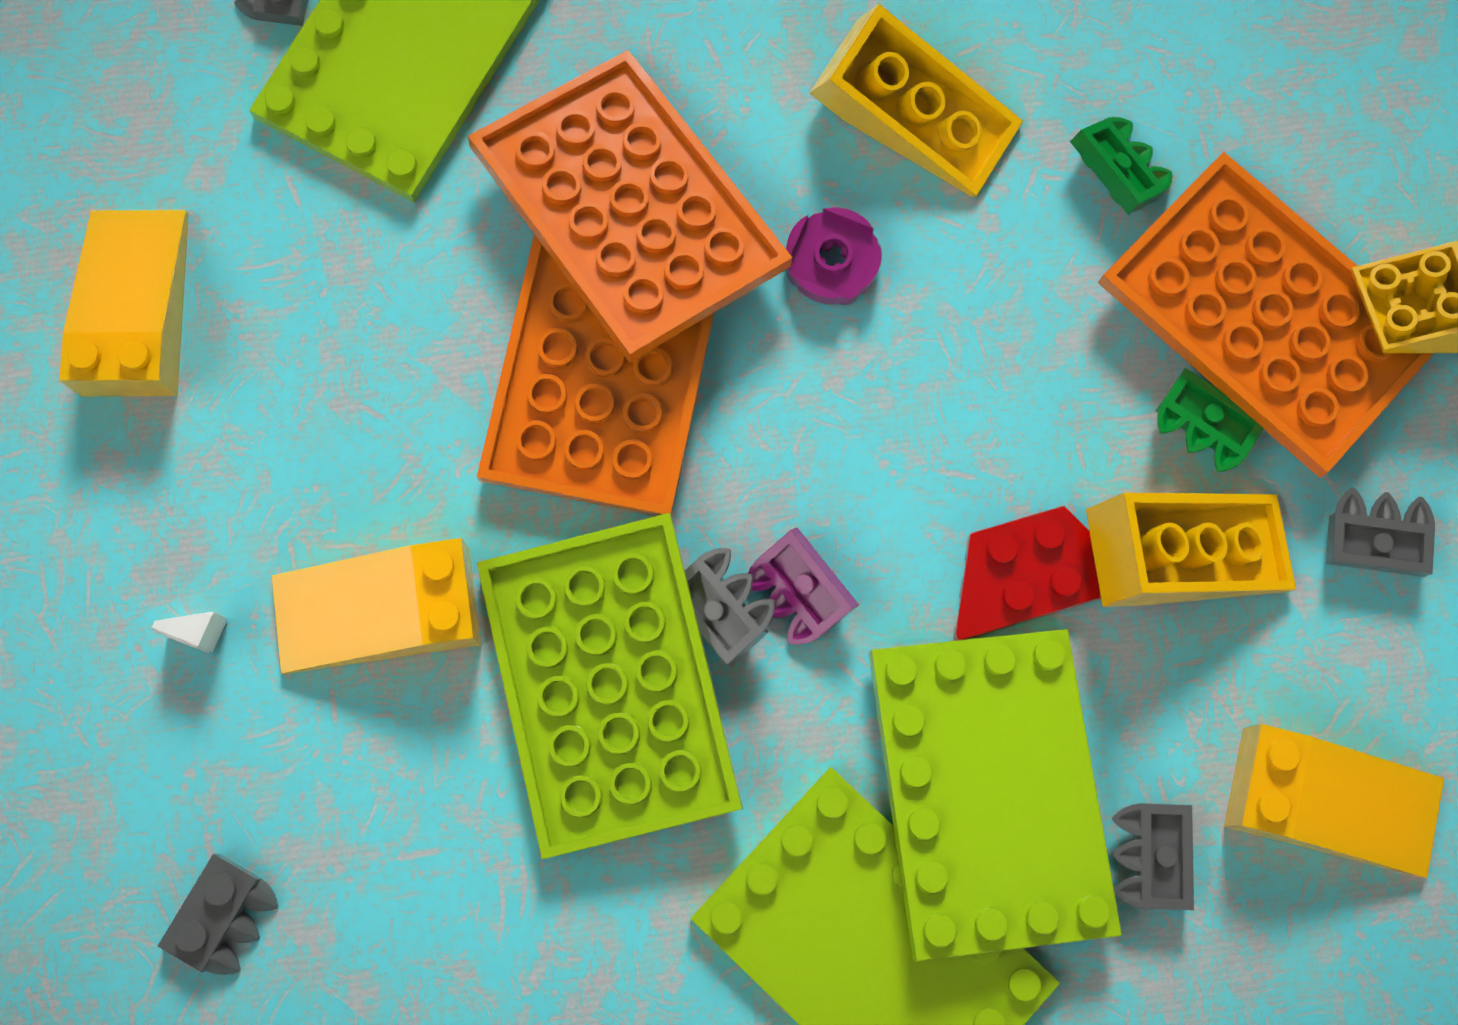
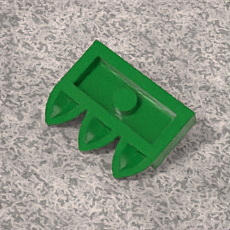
M1109 117L1081 129L1070 143L1081 155L1084 164L1093 170L1108 189L1112 199L1129 215L1155 202L1170 187L1173 175L1171 170L1163 167H1147L1153 155V148L1150 145L1142 142L1126 141L1130 138L1133 131V123L1121 117Z
M1187 368L1179 374L1155 410L1158 413L1157 426L1159 433H1170L1181 428L1186 431L1185 441L1188 453L1199 452L1208 447L1215 451L1214 464L1217 472L1228 471L1240 465L1264 430L1260 424L1224 393Z

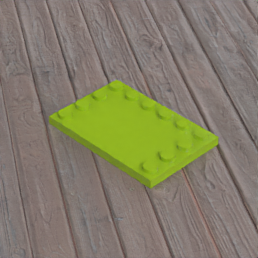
M320 0L249 111L254 119L415 203L539 0Z
M670 513L476 562L542 860L743 810L675 526Z
M1068 629L872 649L868 654L913 962L1122 936Z
M832 767L828 768L690 918L799 1025H1024L1060 984L1023 948L913 962L894 827Z

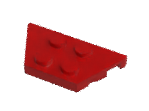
M1060 506L970 533L966 545L965 568L961 580L960 603L953 637L955 641L975 638L1100 600L1101 594L1090 531L1065 506Z

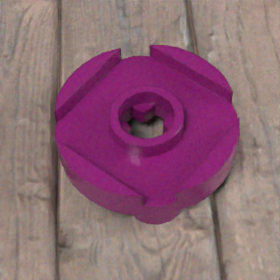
M824 208L823 212L813 214L809 218L808 214L795 224L787 240L786 250L792 256L791 267L787 269L788 279L803 295L814 301L824 304H852L872 286L879 272L882 250L880 244H878V239L873 233L874 229L867 219L846 208ZM833 246H838L841 248L840 256L846 259V261L842 264L836 263L834 266L827 265L825 258L820 255V252L822 250L830 251Z

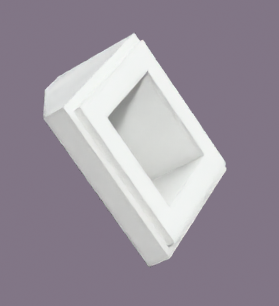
M214 612L156 620L152 628L156 633L209 654V652L214 651L227 618Z

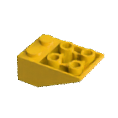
M1458 241L1352 267L1351 273L1383 353H1458Z

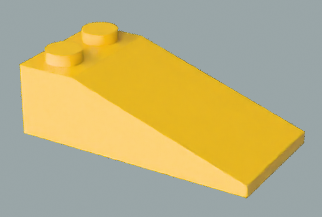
M877 4L857 19L809 92V94L846 123L971 197L977 196L1023 122L1021 118L880 4Z
M186 210L90 211L63 329L59 376L60 382L81 397L178 396L189 216Z
M1124 492L1086 509L1103 607L1145 606L1283 593L1296 590L1277 494Z
M462 538L409 545L271 575L281 674L481 645L470 548Z
M1258 724L1243 728L1224 827L1427 878L1444 778L1312 736L1265 724Z

